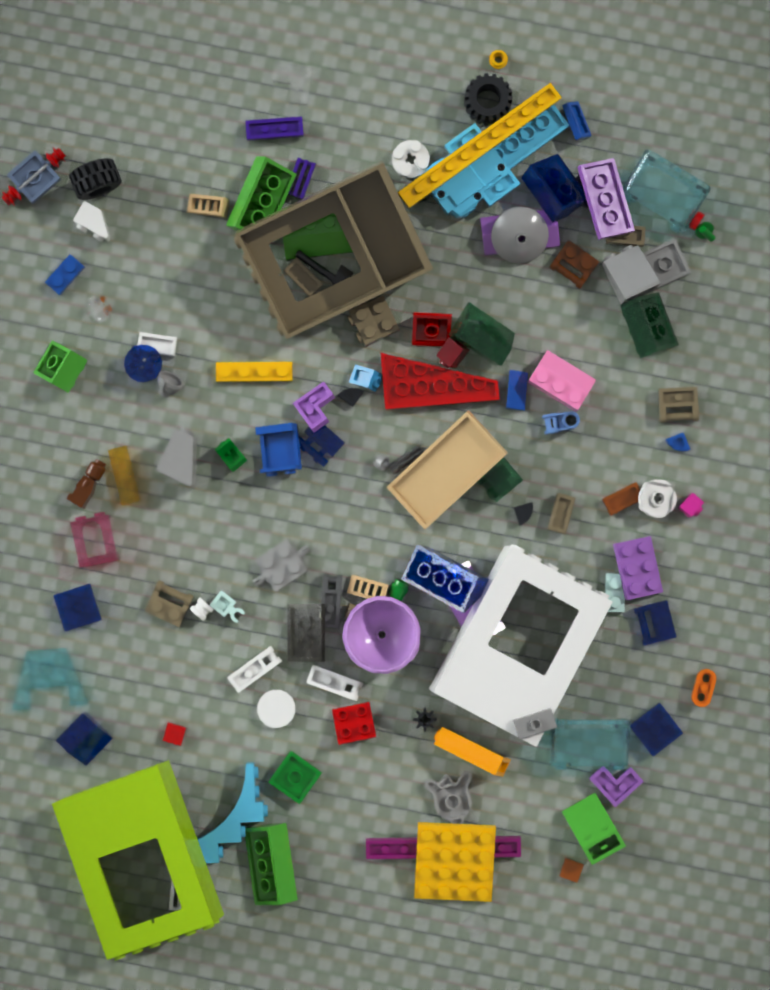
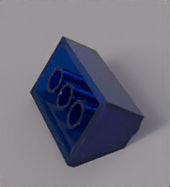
M418 544L401 578L403 581L462 613H465L482 596L489 580L438 551Z

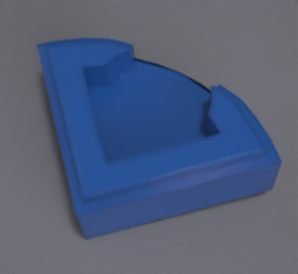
M684 432L665 439L666 443L674 450L682 452L691 450Z

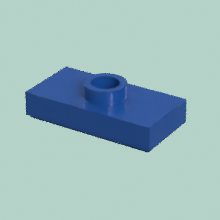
M579 102L563 104L562 107L575 140L591 137V132Z

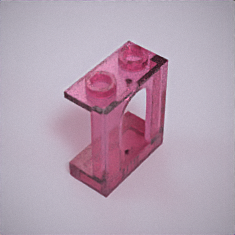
M99 512L95 513L93 518L87 519L86 516L76 517L74 522H70L80 568L120 560L114 542L110 522L111 515ZM95 521L101 527L106 554L88 558L83 537V527L86 523Z

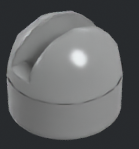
M382 454L375 456L374 466L381 471H385L390 464V458Z

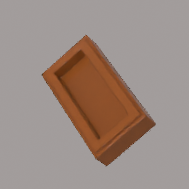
M634 482L603 498L602 501L609 515L612 516L639 502L640 488L637 482Z

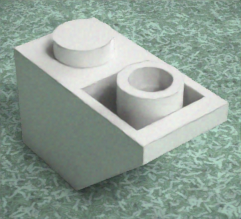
M84 201L73 219L74 223L77 224L76 228L84 233L87 231L93 233L92 237L100 242H103V240L109 242L110 235L103 212Z

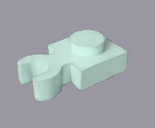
M222 590L209 605L223 617H226L229 613L232 621L236 623L239 620L235 618V613L245 614L243 609L234 607L236 601Z

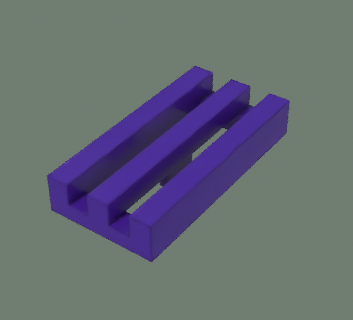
M298 157L293 172L297 174L300 164H303L294 192L291 191V186L288 195L304 199L316 163H311ZM307 166H309L310 169L306 181L304 183L301 194H297L303 176L305 174Z

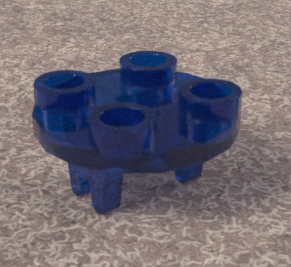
M149 345L133 346L128 351L124 360L125 371L131 379L137 382L147 383L153 381L162 370L161 355L155 348Z

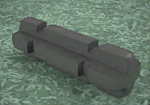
M416 446L411 452H407L398 458L396 462L394 461L389 464L391 472L396 473L401 467L404 468L413 462L416 457L418 458L423 453L422 449Z

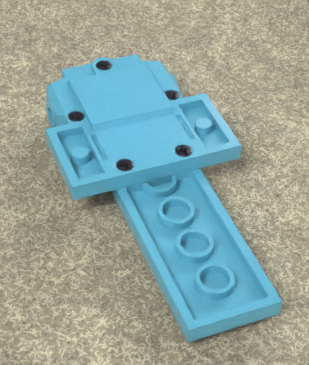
M551 106L433 191L431 195L447 216L452 215L457 219L465 218L471 214L481 200H484L491 207L520 186V182L511 169L561 134L570 125L556 106ZM474 123L445 144L444 147L449 154H452L482 131ZM441 158L440 160H437L436 162L431 164L427 168L426 172L445 158Z

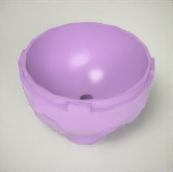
M376 596L368 598L352 609L344 624L342 636L345 650L357 666L371 673L388 674L396 672L411 662L418 653L420 645L418 619L405 603L393 597ZM380 631L386 633L384 638H379L378 633Z

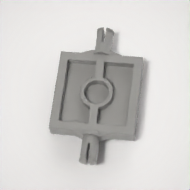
M287 539L255 560L260 567L262 575L252 580L253 583L258 587L267 581L277 593L308 572L303 564L302 557L311 552L306 544L297 551Z

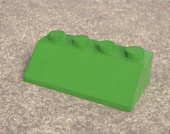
M256 156L226 226L237 231L281 210L297 174L267 157Z
M334 213L283 237L286 260L295 259V254L298 250L309 257L353 253Z
M286 823L246 827L245 841L255 905H282L298 900Z

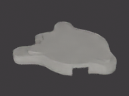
M464 771L456 782L452 780L450 775H445L439 782L431 779L425 782V788L433 795L436 812L452 824H463L466 815L472 807V797L469 792L472 774L469 771Z

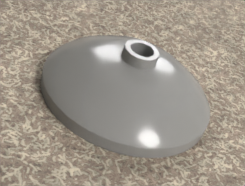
M513 207L504 211L496 219L491 232L492 244L499 256L508 262L518 264L536 259L544 251L549 237L548 227L544 218L537 211L528 207ZM523 235L525 236V239L523 241H519L518 237Z

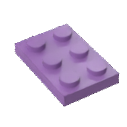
M651 536L613 544L625 600L663 592Z

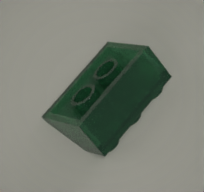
M659 292L640 296L620 305L640 359L679 346Z
M468 302L448 335L493 365L502 366L512 349L515 333Z
M503 457L477 483L487 490L486 493L490 499L498 502L521 483L523 479Z

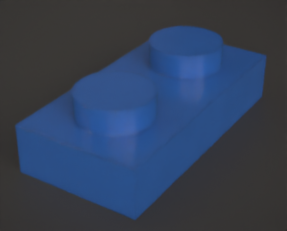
M69 254L45 283L58 295H61L85 267Z

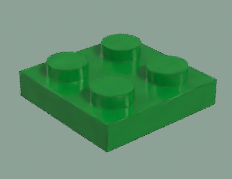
M290 750L269 780V783L300 805L322 772Z

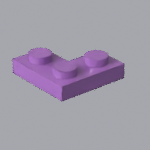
M323 381L293 403L313 433L329 423V420L320 408L332 401L335 396Z
M602 765L589 777L614 807H617L644 782L631 767L615 779Z

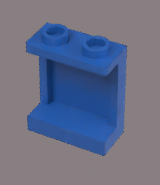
M285 423L255 427L256 435H260L263 469H260V473L266 474V477L278 476L277 472H284V475L296 474V470H302L298 424Z

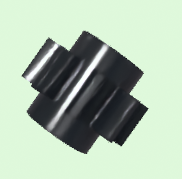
M424 707V712L416 711L418 718H413V721H418L419 723L416 728L422 726L424 727V732H426V727L434 728L431 723L432 721H437V718H432L433 710L428 713L426 712V707ZM423 714H427V717L430 718L426 725L419 721L420 718H423Z

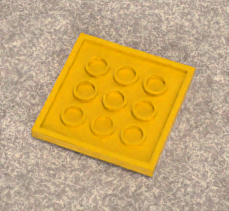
M418 822L414 899L492 902L496 825Z

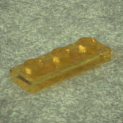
M127 445L108 450L121 505L140 502L141 499Z

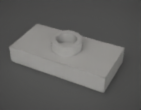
M551 708L513 720L519 739L557 728Z

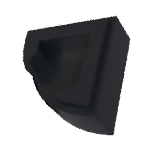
M350 388L340 392L338 397L351 407H354L364 391Z
M533 502L514 507L519 526L530 519L533 513Z

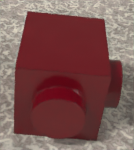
M449 337L436 356L441 359L439 362L446 368H457L470 349L457 338Z

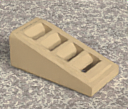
M189 194L187 213L227 218L230 201L225 197ZM196 199H199L198 209H195ZM204 200H206L205 210H203ZM212 201H213V202H214L213 211H210V210H211V204H212Z
M352 575L347 593L368 599L376 596L378 586L382 587L380 596H386L389 585ZM356 580H359L357 592L353 591ZM363 582H366L367 586L365 589V593L363 594L361 593V589L363 586ZM371 584L375 585L372 596L368 595Z

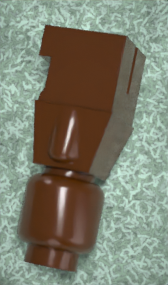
M97 458L95 461L90 462L85 471L86 476L84 475L76 484L74 492L72 494L69 493L66 499L85 509L94 495L96 481H99L105 472L104 467L106 464Z

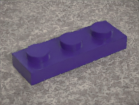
M302 116L245 120L247 141L304 137Z

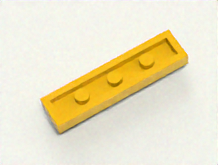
M216 362V382L293 381V362Z

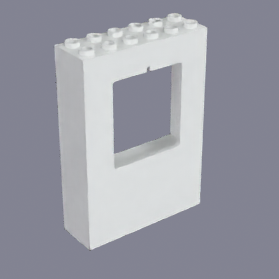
M511 544V546H504L429 689L518 737L513 722L514 719L551 708L554 715L613 601L608 599L609 595L598 590L592 591L591 585L579 580L578 582L574 581L576 577L566 572L559 573L557 572L559 568L550 563L542 564L541 558L529 553L526 555L524 554V549ZM522 580L548 594L553 591L552 596L578 609V614L545 675L536 672L488 645ZM544 732L522 738V740L537 747Z

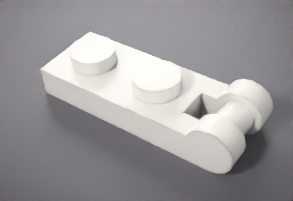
M272 646L265 649L227 677L238 693L282 662L280 657L274 654ZM266 656L271 661L268 665L262 660Z
M312 665L306 682L355 701L358 700V691L363 686V682L316 665ZM347 684L352 685L350 692L345 691Z

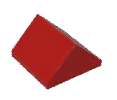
M413 312L412 345L442 347L448 338L451 337L452 314Z

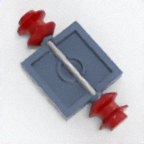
M53 147L52 154L46 153L48 161H45L34 150L7 174L17 187L8 186L9 191L7 193L2 191L4 195L1 198L8 206L11 204L15 206L14 201L16 199L21 201L20 192L34 204L61 180L51 167L53 165L59 168L60 161L66 162L64 160L66 155L59 147L57 149Z

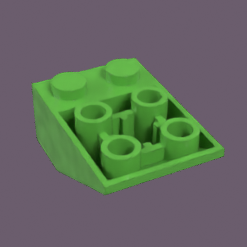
M596 793L561 811L591 865L626 847Z

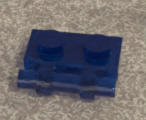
M326 425L314 433L308 427L304 431L309 436L306 441L299 437L300 449L303 452L306 451L313 457L314 462L320 463L323 467L329 462L324 458V455L328 453L334 457L345 444ZM313 442H316L322 448L320 452H317L311 446Z

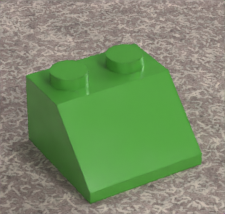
M52 340L33 373L69 393L75 385L80 372L83 371L87 359Z

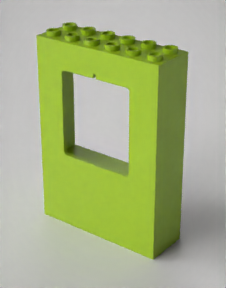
M169 760L52 803L107 960L114 958L116 961L126 957V954L131 952L132 955L137 954L148 946L151 949L161 945L166 940L169 943L179 939V936L184 934L185 937L190 936L201 928L207 930L220 922L219 919L224 916V912ZM156 838L178 895L181 909L154 918V923L150 919L123 928L99 858Z

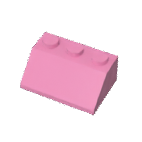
M547 350L527 383L574 412H577L596 379Z

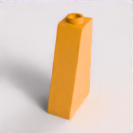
M442 727L441 730L438 729L434 736V745L496 776L503 777L511 759L445 727Z

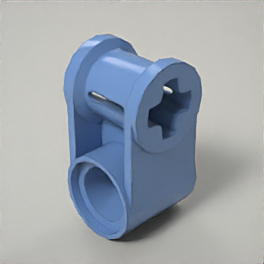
M573 411L542 415L546 426L545 435L573 430L580 422L579 415ZM566 417H575L576 424L569 426L565 421Z

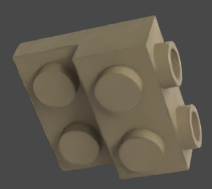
M384 296L349 310L350 315L347 318L352 327L356 326L358 333H356L357 339L360 344L364 343L365 347L400 331Z

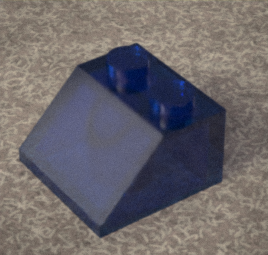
M85 711L56 739V742L71 756L87 766L113 737Z

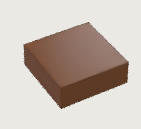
M565 857L559 876L578 883L584 864Z

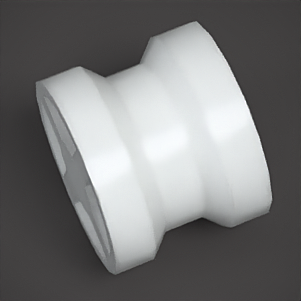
M201 597L198 598L195 606L190 607V610L203 621L206 619V615L214 610Z

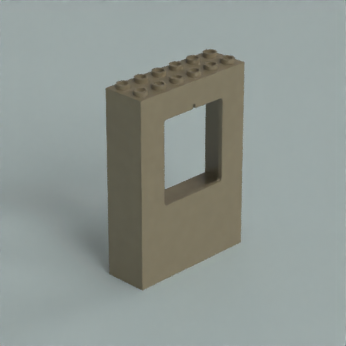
M383 161L237 230L234 237L238 249L242 248L244 252L242 257L246 266H251L253 270L251 276L255 284L259 283L261 286L259 292L264 302L268 301L270 305L268 306V311L272 319L276 318L278 321L276 327L280 335H285L286 339L433 270ZM334 213L361 271L301 301H296L284 275L279 276V273L282 271L269 244Z

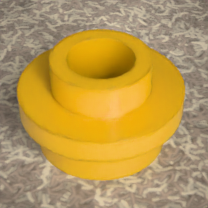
M495 50L490 54L489 63L494 69H502L507 65L508 56L504 51ZM495 58H501L502 62H495Z

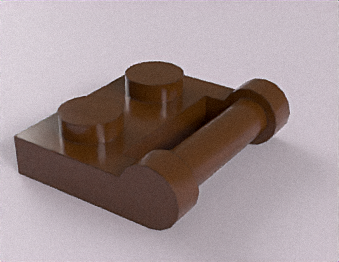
M568 240L549 268L553 271L556 270L576 284L575 287L581 289L600 261ZM563 260L583 274L581 279L559 264L560 261Z

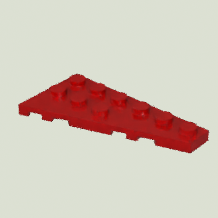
M380 352L385 410L500 400L497 380Z

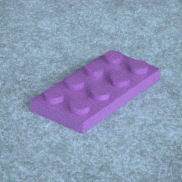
M611 158L579 165L577 167L598 240L634 232V225L615 159Z

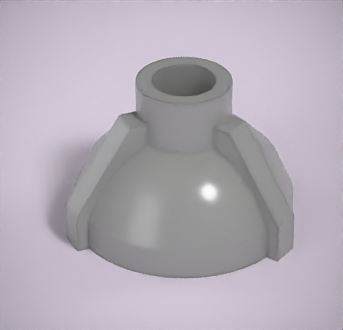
M163 370L158 374L157 381L160 386L158 393L163 397L167 398L170 394L173 395L185 386L182 379L174 373Z

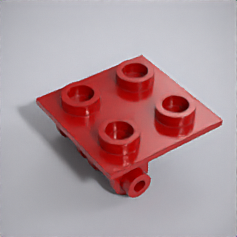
M370 702L332 709L338 745L376 738Z

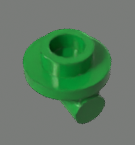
M703 222L696 228L695 234L699 239L707 238L710 242L715 240V235L713 234L714 226L710 222Z

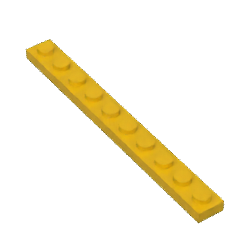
M550 82L398 192L399 197L407 208L410 209L556 104L562 97Z

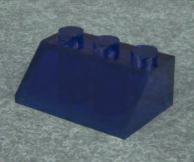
M559 154L531 164L521 177L552 223L567 217L587 202L583 188Z

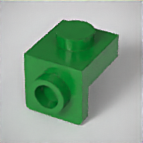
M230 438L221 442L215 448L216 453L232 472L248 461Z

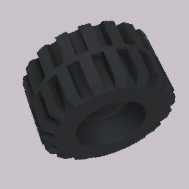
M484 73L483 77L478 75L475 80L472 79L470 81V85L466 88L464 107H466V113L470 114V118L472 120L476 119L478 124L481 122L488 126V123L493 124L509 113L511 108L512 90L511 88L509 89L508 82L503 81V77H496L497 74L489 76L488 73ZM483 91H492L499 97V104L494 108H484L478 103L477 96Z
M102 158L85 163L73 170L69 175L77 199L88 200L105 195L115 190L122 182L115 162L111 158Z

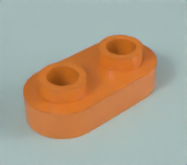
M702 669L696 675L691 694V700L696 706L705 707L711 702L716 684V675L712 670ZM704 675L709 677L707 682H704L702 679ZM700 693L704 695V699L701 701L697 698Z

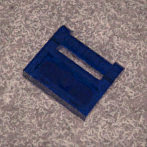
M667 600L633 608L639 620L643 636V646L677 637ZM645 611L650 612L655 637L650 636Z

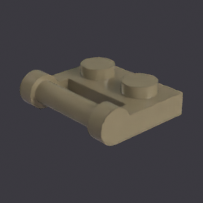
M697 387L658 389L660 423L678 420L699 421ZM692 407V412L666 413V408Z
M159 580L145 612L180 627L194 596L184 594ZM162 591L183 601V607L159 597L160 592Z

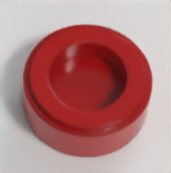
M700 211L697 212L690 222L689 228L695 231L704 219L705 214Z

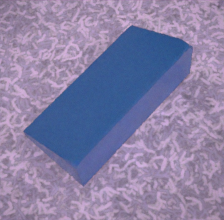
M509 370L506 409L525 411L527 372Z

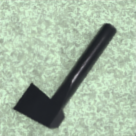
M298 250L295 254L301 261L330 280L332 285L353 275V272L342 264L336 275H334L302 251Z

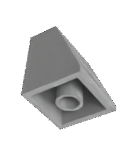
M629 245L623 248L622 253L618 255L612 253L606 256L605 261L601 264L621 305L655 290L660 284L659 279L638 245L635 247Z
M183 427L181 430L175 428L156 471L194 489L196 486L197 440L193 437L194 434Z

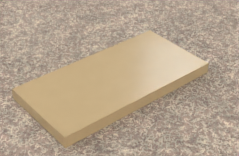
M468 410L386 488L424 529H427L505 457L508 452Z

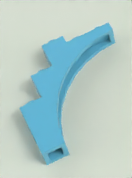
M255 762L246 763L243 789L235 808L229 816L215 829L197 838L206 863H219L220 858H223L224 851L220 843L242 842L243 837H246V826L242 825V823L264 822L265 817H268V805H264V800H256V798L260 797V788L256 786V778H259V767L255 766Z

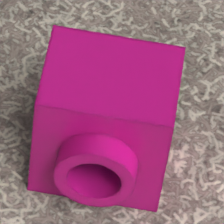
M692 492L678 506V509L688 518L693 515L697 517L703 510L701 506L704 502Z

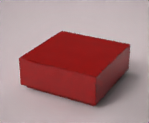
M168 722L162 741L181 746L187 727Z

